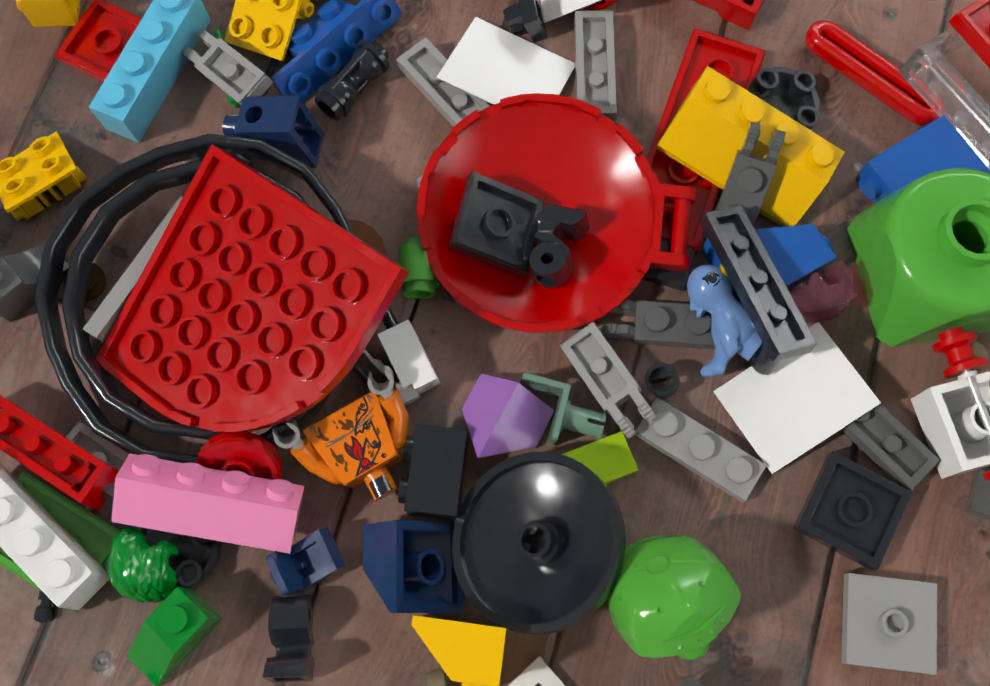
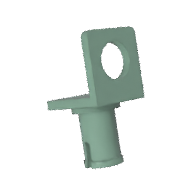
M523 373L520 381L523 387L558 398L547 445L553 446L558 439L559 432H562L563 429L589 435L596 439L601 438L604 429L602 423L606 421V413H599L570 405L571 400H568L570 384L530 373Z

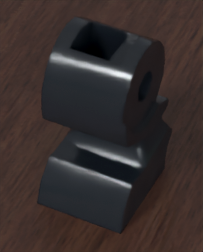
M546 204L544 210L536 216L537 232L535 233V238L538 245L530 253L529 262L535 279L540 286L556 288L568 280L573 269V260L569 247L561 239L576 242L586 235L590 227L586 211Z
M311 595L295 597L274 596L272 598L269 610L268 632L271 644L276 648V656L267 658L263 672V678L272 683L313 681L314 658L311 655V648L314 644L313 633L311 634L313 625Z

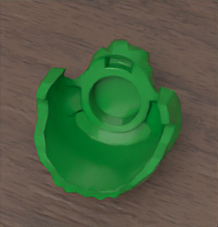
M133 526L124 528L114 536L112 547L108 554L106 572L110 582L122 596L137 603L164 601L171 594L177 583L176 573L169 566V557L178 554V547L167 540H162L156 545L148 546L145 541V535L141 530Z

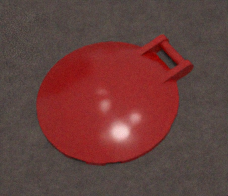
M544 93L520 94L500 99V103L491 105L479 112L475 110L458 122L450 130L451 133L440 144L438 149L434 150L425 167L417 197V226L423 251L426 250L428 264L440 284L455 301L477 317L496 326L525 333H554L575 329L605 316L618 307L639 285L649 268L671 271L690 270L691 257L687 255L690 209L691 204L695 203L696 189L689 186L658 183L656 174L652 172L643 154L644 149L635 137L623 125L619 126L603 115L601 109L584 101L568 96ZM472 171L544 200L543 210L546 204L586 211L590 227L586 235L576 242L561 239L569 247L573 260L571 275L564 284L556 288L540 286L535 279L530 263L527 273L521 277L448 248L466 180ZM664 203L674 204L670 252L660 251ZM536 239L533 249L538 245Z

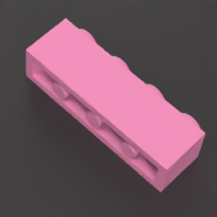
M129 453L115 477L111 522L290 554L298 525L305 486L292 484L283 479L270 480L249 476L240 471L227 472L206 468L197 463H179L158 459L156 456L149 454L136 455Z

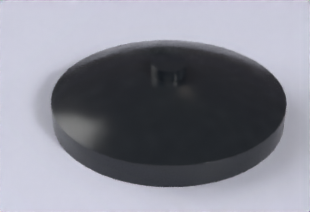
M529 452L513 456L487 471L474 484L465 497L455 521L452 538V557L456 576L464 594L474 608L485 618L500 627L534 635L561 632L576 626L591 616L612 592L621 573L626 550V533L622 512L607 484L582 463L565 455L552 452Z

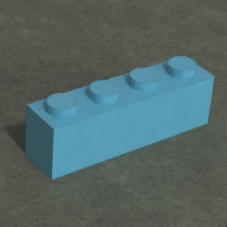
M202 0L152 1L89 105L90 110L106 130L140 143L188 61V58L182 52L187 47L195 49L200 40L198 34L202 29L206 30L211 21Z

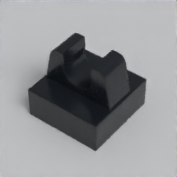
M518 0V3L503 10L505 24L510 26L512 34L516 36L529 34L534 43L548 38L543 10L539 0Z

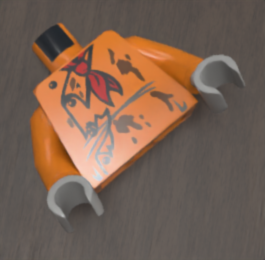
M384 366V371L388 378L384 383L374 381L372 373L369 371L367 383L371 392L304 429L303 432L306 437L300 438L298 424L293 419L286 421L287 425L294 430L291 436L281 437L273 429L275 443L281 448H290L291 454L310 473L332 485L343 484L349 488H354L365 482L375 501L389 496L398 488L388 468L403 460L401 450L406 444L409 425L407 409L398 390L393 388V370L389 366Z

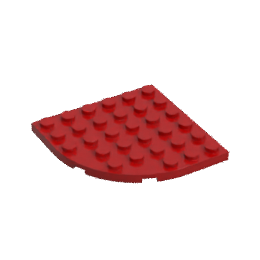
M211 144L95 360L148 405L180 424L215 432H248L269 428L304 413L320 402L343 380L365 350L410 271L225 150Z

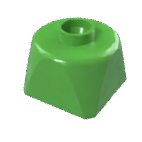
M953 168L932 172L906 184L855 216L847 228V233L876 338L890 347L939 340L938 334L961 326L964 327L965 332L976 331V333L990 331L989 173L969 168Z

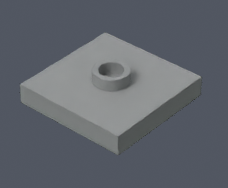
M845 573L841 664L937 675V583Z

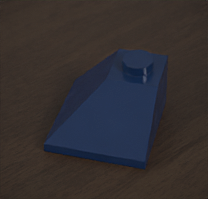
M391 520L363 525V570L390 613H465L464 592L458 582L452 557V538L455 524Z

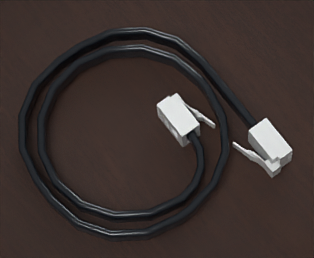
M209 133L159 146L118 165L74 197L45 242L34 298L46 353L62 389L90 429L127 453L136 455L149 454L156 456L158 459L179 463H196L198 455L151 449L111 425L83 386L72 359L104 404L151 432L207 440L222 433L190 427L176 422L162 421L123 398L93 357L89 334L83 330V327L86 325L84 305L92 262L118 221L158 191L191 183L203 160H196L166 169L162 168L174 163L205 156L211 144L225 150L229 154L265 158L304 180L331 214L334 222L355 235L343 209L310 166L264 140ZM249 166L261 175H263L264 177H266L267 179H269L270 181L274 182L275 184H277L278 186H280L281 188H283L284 190H286L287 192H289L290 194H292L293 196L307 204V202L304 200V198L301 196L299 192L277 181L276 179L254 168L253 166ZM101 206L72 251L61 307L72 354L71 359L66 346L57 303L66 252L91 213ZM389 306L382 318L387 330L377 335L400 380L397 383L394 379V384L403 403L408 405L420 399L421 393L441 383L410 321L406 320L398 324ZM364 350L363 353L386 376L384 364L380 360L374 359ZM330 393L304 413L292 418L297 422L298 427L321 410ZM284 422L271 427L265 433L260 434V436L271 444L276 445L273 438V429L284 438L294 430Z

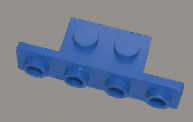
M330 0L321 5L314 17L307 23L293 29L286 52L292 60L271 78L281 96H299L302 101L307 99L351 60L352 54L362 40L367 42L373 41L401 17L402 12L396 1L361 0L354 6L342 0Z

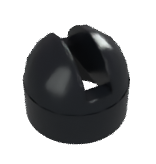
M657 363L647 370L645 385L652 395L658 398H668L677 392L680 378L675 368L670 364ZM674 380L673 384L654 388L653 383Z

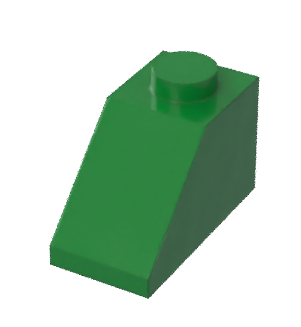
M176 587L143 622L127 657L155 686H160L215 628L222 618L193 589Z

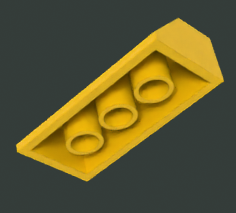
M707 66L688 93L656 148L723 190L737 149L741 150L751 122L760 124L761 131L751 154L766 157L770 139L775 134L776 129L786 132L783 145L776 160L777 167L759 213L781 227L795 226L828 184L845 151Z

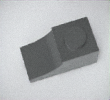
M47 239L37 246L18 254L2 255L0 253V316L9 322H12L36 304L34 296L44 245ZM66 259L60 284L64 282V275L69 268V263Z

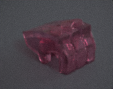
M843 260L837 261L823 277L817 272L809 277L808 286L803 282L790 290L791 296L806 324L835 319L857 297L854 291V274L848 269Z

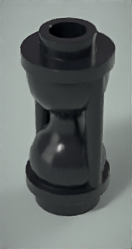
M362 40L352 54L350 62L342 71L318 88V95L314 101L319 109L335 121H338L342 116H348L362 90L370 81L377 79L390 68L389 61L387 60L389 57L387 51L375 41L367 42Z

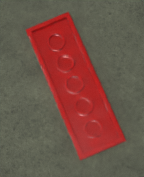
M695 28L692 31L646 158L652 172L657 176L658 183L689 186L696 189L695 203L691 204L687 246L689 249L696 250L694 256L698 253L705 233L700 222L705 213L712 212L720 188L661 152L656 146L688 93L707 66L748 91L750 83L760 71L766 53L765 50ZM664 203L661 240L671 243L674 204Z

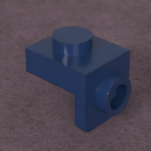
M328 527L318 529L293 544L290 554L275 551L266 556L272 580L277 585L282 596L307 590L346 567Z

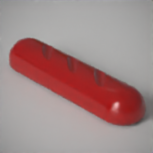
M819 20L810 25L806 32L805 43L808 50L915 125L925 126L941 117L944 111L943 101L939 95L837 24L827 20Z

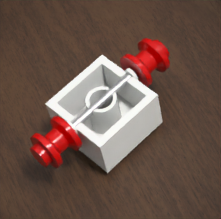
M963 326L938 334L939 342L932 345L934 353L945 354L949 366L942 372L944 379L958 377V380L930 387L911 398L930 451L940 459L936 467L941 479L990 466V371L978 374L976 371L986 367L989 363L987 358L976 357L971 344L978 339L976 331L965 332ZM990 471L982 473L984 479L990 481Z

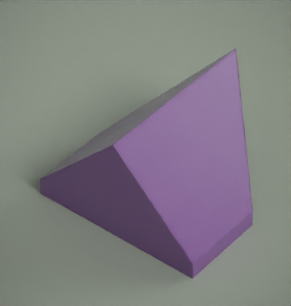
M480 374L462 408L478 458L529 448L536 449L554 414L552 408L518 382Z

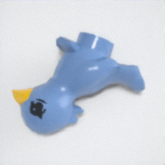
M706 264L697 267L689 275L687 293L690 298V310L697 311V318L702 317L706 311L711 314V334L715 350L713 358L700 370L702 377L710 378L723 374L726 371L729 360L736 353L749 361L763 342L743 304L735 299L732 293L731 281L722 264Z

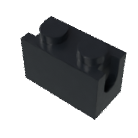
M416 424L414 436H407L404 460L411 461L409 477H402L400 481L398 503L405 504L404 511L408 515L456 521L461 504L469 439L467 430Z

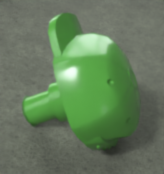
M687 535L650 536L626 547L622 570L612 592L607 598V604L614 626L632 651L639 656L658 658L678 655L681 659L695 660L702 657L708 651L710 642L731 621L739 605L741 592L730 572L702 542Z

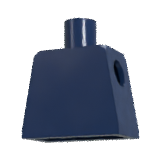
M299 96L246 97L242 100L239 115H226L223 121L224 135L264 140L307 164L310 168H316L325 133Z

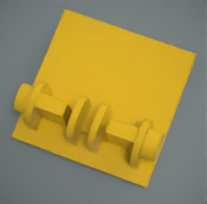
M235 0L224 42L284 62L296 19L303 20L306 17H311L314 12V5L310 0Z
M56 131L48 137L44 136L36 139L29 148L16 156L7 157L0 161V199L7 213L11 212L17 221L22 218L29 220L32 216L45 209L36 196L47 207H50L52 204L44 191L48 189L60 201L62 197L54 185L67 196L78 188L83 187L81 182L87 178L82 170L73 162L60 135Z

